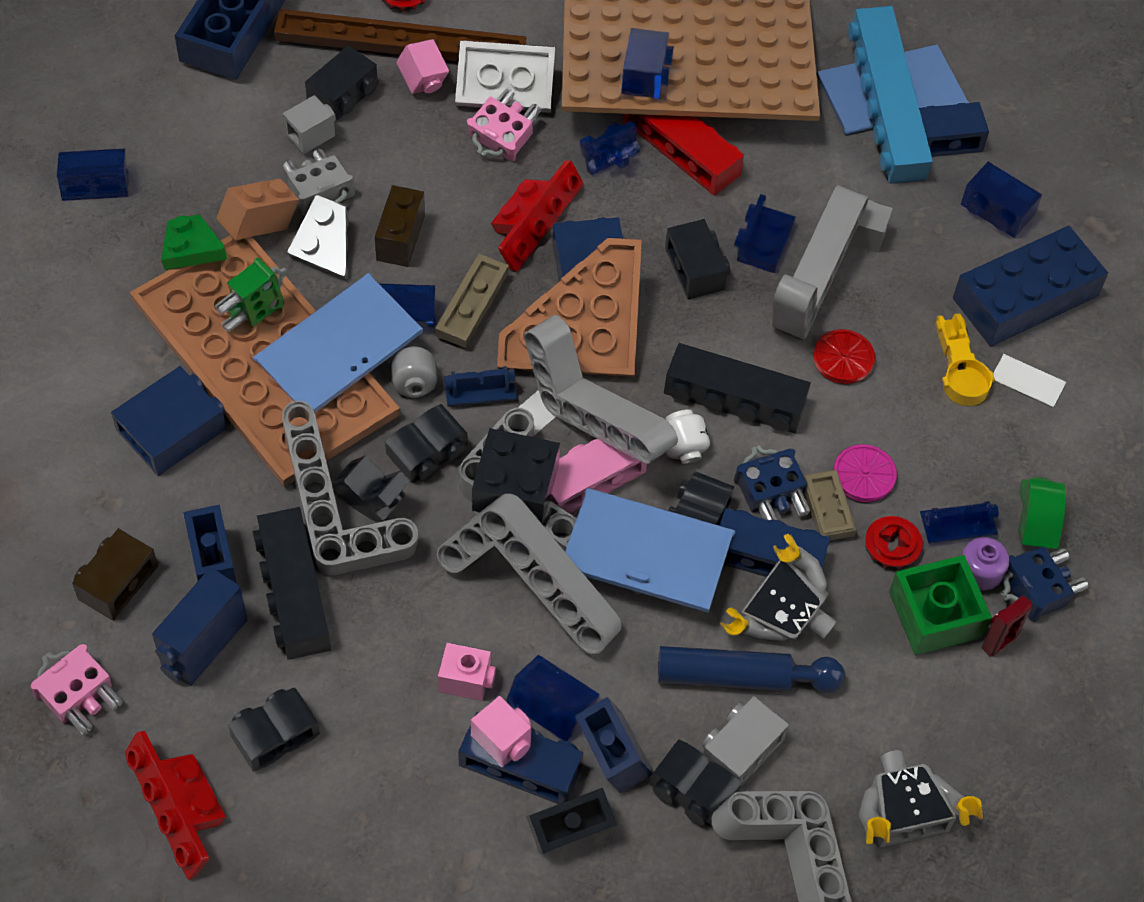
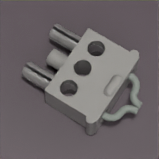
M318 149V152L317 150L313 152V157L317 161L315 163H312L311 160H306L302 163V168L300 169L291 160L288 161L289 164L286 161L283 165L287 172L289 189L299 198L298 204L300 205L301 214L304 216L307 214L316 195L338 204L355 195L353 176L346 173L335 155L327 157L322 149Z

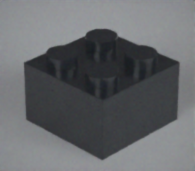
M489 428L472 486V511L481 512L501 495L513 494L524 502L543 525L559 467L560 443Z

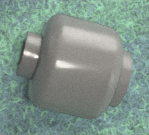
M412 346L397 352L393 357L391 365L392 382L398 393L406 397L418 398L429 394L436 387V361L428 350Z

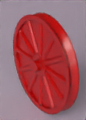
M838 329L827 332L819 338L814 348L813 360L817 370L827 379L836 383L852 384L863 380L870 374L875 362V352L871 343L861 334L851 330Z

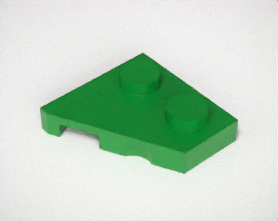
M200 214L193 216L182 215L168 220L161 255V262L165 270L228 259L225 246Z

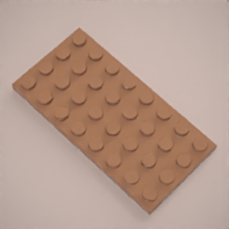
M229 235L220 240L228 254L227 260L170 269L129 293L132 302L189 372L195 374L200 379L207 394L211 398L215 396L220 400L226 411L224 415L285 488L295 481L284 434L282 413L284 408L293 400L253 360V357L316 312V310L285 276L280 288L284 300L282 308L276 309L254 327L245 320L232 331L226 332L221 323L230 316L227 312L223 315L216 310L215 305L230 294L227 282L250 266L256 258H260L269 268L278 267L253 237L234 240ZM370 373L315 413L326 461L400 416V407ZM302 417L294 418L290 423L293 426L301 427L308 422V420ZM303 450L298 454V457L309 460L316 453L312 450Z

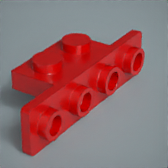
M565 160L549 181L525 179L519 184L515 193L501 207L500 212L491 222L496 233L508 234L498 246V250L511 271H518L583 186V180L572 161Z
M146 731L136 732L125 750L127 764L134 771L142 787L143 797L149 802L158 820L159 829L165 834L174 852L177 865L182 868L188 880L194 879L209 860V856L196 831L220 826L226 816L194 754L160 761Z

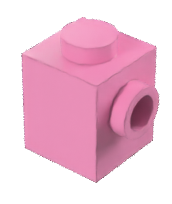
M434 39L406 45L396 62L412 94L437 91L449 73V69Z
M447 643L438 674L439 692L483 701L485 689L493 688L496 675V667L491 666V652Z
M498 696L471 719V736L503 767L511 759L513 761L519 760L529 750L531 746V722L519 708L513 709L501 696Z

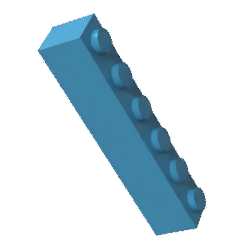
M893 6L856 9L853 22H849L848 36L850 41H854L856 47L854 51L855 64L861 68V89L863 92H867V113L869 118H873L875 124L873 130L874 142L876 145L880 144L881 169L886 171L889 183L927 180L933 160Z

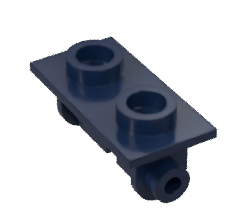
M504 366L503 369L486 370L477 373L455 374V371L451 372V375L444 376L447 407L516 400L514 369L507 370V366Z

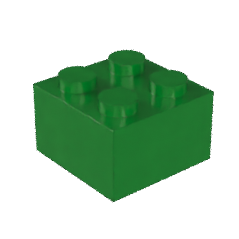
M965 555L895 573L889 594L914 655L984 637L992 617Z

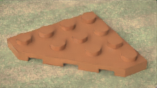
M607 238L587 258L562 277L554 287L529 306L512 324L504 328L499 333L497 369H503L504 366H507V370L533 371L524 335L549 317L558 315L566 322L570 329L582 374L634 377L642 240Z

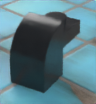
M367 456L352 460L331 484L333 490L353 509L369 519L384 521L404 498L405 493L402 490L410 480L401 471L385 476Z

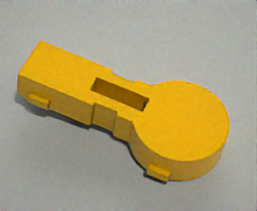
M960 313L954 314L952 319L944 320L942 315L937 316L934 324L943 353L948 359V369L945 377L942 378L944 391L953 402L959 405L974 406L980 404L986 399L991 385L995 381L993 372L982 362L976 360L974 353H971L964 317ZM963 362L964 369L958 370L959 363Z

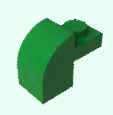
M1034 477L1028 480L1022 479L1019 493L1023 502V508L1018 528L1021 543L1058 549L1065 515V484L1053 482L1043 477Z

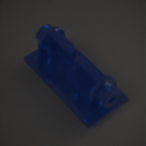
M984 501L981 504L941 509L932 508V510L920 511L928 544L998 535L994 518L999 516L997 504H991L989 501Z

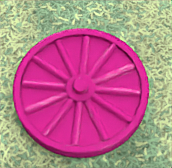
M858 444L846 448L838 455L833 470H837L844 494L860 502H874L883 499L892 491L897 478V470L892 458L885 451L872 445Z

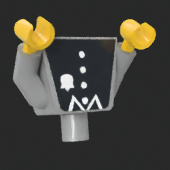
M784 535L786 542L789 544L786 549H779L776 545L773 546L780 560L742 610L745 616H742L732 607L726 610L731 617L735 618L731 624L720 622V625L728 634L738 635L742 633L758 639L785 641L789 638L796 639L804 627L807 626L824 639L837 622L819 609L829 595L826 591L827 581L819 561L803 548L797 546L791 535Z
M900 750L890 751L880 757L885 773L876 775L871 787L864 792L858 814L866 831V843L873 844V837H877L880 848L947 833L956 820V815H959L960 823L963 826L970 824L969 815H975L979 819H983L982 802L979 798L974 796L964 797L938 774H933L926 764L907 767Z

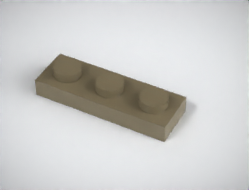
M478 253L435 328V336L466 348L509 273V265Z

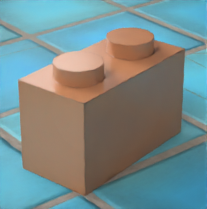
M280 178L227 188L216 219L234 240L287 230L299 198Z

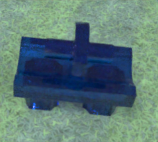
M630 121L621 126L616 122L607 127L604 132L605 134L597 138L589 135L580 140L581 154L585 158L587 171L591 175L615 164L621 169L629 166V157L640 152V146L636 138V124Z

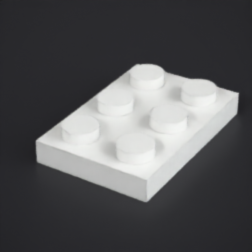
M460 41L456 106L482 107L490 96L497 100L506 88H510V90L512 89L515 92V95L506 105L509 108L516 101L523 106V111H527L532 104H536V106L538 105L541 108L540 112H551L555 47Z

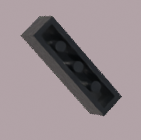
M678 342L666 374L664 394L672 396L679 401H689L702 405L711 411H722L738 416L744 421H755L771 426L777 431H788L796 434L811 382Z
M300 507L257 515L259 529L252 532L256 551H264L266 561L259 562L263 583L271 582L273 592L266 594L270 616L278 614L280 625L273 626L277 648L285 647L287 660L331 651L329 631Z

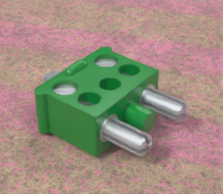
M256 258L250 266L228 281L230 294L215 305L216 310L223 315L227 312L230 316L221 323L223 329L226 332H230L245 320L254 327L276 309L282 308L284 300L280 288L283 284V278L288 274L287 270L284 267L280 270L278 267L269 268L260 258Z

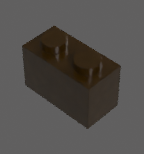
M392 185L375 234L376 261L409 267L425 218L424 191Z
M118 528L111 537H107L101 542L97 549V554L87 565L81 566L76 572L72 585L77 599L114 621L157 569L158 563L154 549Z

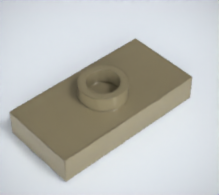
M837 470L803 475L807 482L804 493L816 531L823 536L830 537V541L855 536L856 527Z

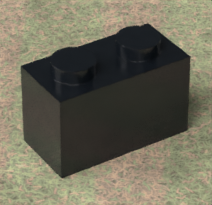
M348 45L305 81L306 97L308 99L315 95L323 105L328 104L333 110L337 121L344 114L350 113L355 105L366 95L368 96L375 91L378 86L377 64Z
M705 219L667 228L665 249L687 299L725 290L727 276L730 275L729 261L726 256H721L718 249L717 235L714 230L710 231Z
M603 788L526 816L539 853H546L617 825Z

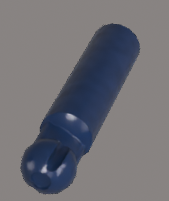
M660 646L658 683L789 691L796 681L810 682L818 691L831 693L838 690L845 680L843 666L831 657H821L811 665H796L791 654Z

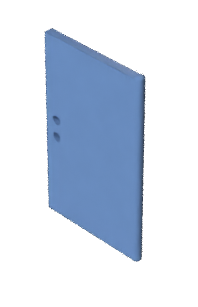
M938 44L905 52L919 108L969 103ZM855 63L817 71V78L845 135L874 129L875 126L873 118H869L867 113V92H863L861 89L860 66L857 67Z
M368 273L255 355L253 360L268 373L293 401L307 402L316 413L422 334L423 328Z
M587 488L565 553L586 577L709 613L735 530Z

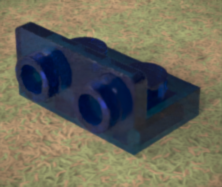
M760 194L756 205L752 203L749 205L745 217V222L748 223L746 229H739L734 247L739 248L738 262L775 273L794 227L796 216L765 207L767 196Z
M538 654L515 675L506 702L513 708L522 710L527 717L560 739L568 741L572 737L578 723L575 716L596 704L600 694Z

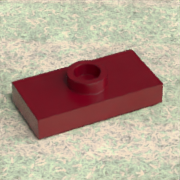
M1024 595L1007 608L999 611L991 619L989 624L991 628L981 647L989 657H994L1017 639L1032 609V603Z

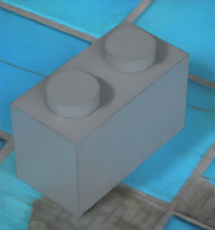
M755 696L745 706L742 703L736 705L728 715V723L721 731L715 728L702 744L704 747L703 754L710 761L724 767L742 782L741 786L785 740L789 727L788 723Z

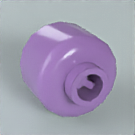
M975 538L966 545L961 554L965 555L980 591L992 590L998 586L1009 567V555L1006 548L993 538Z

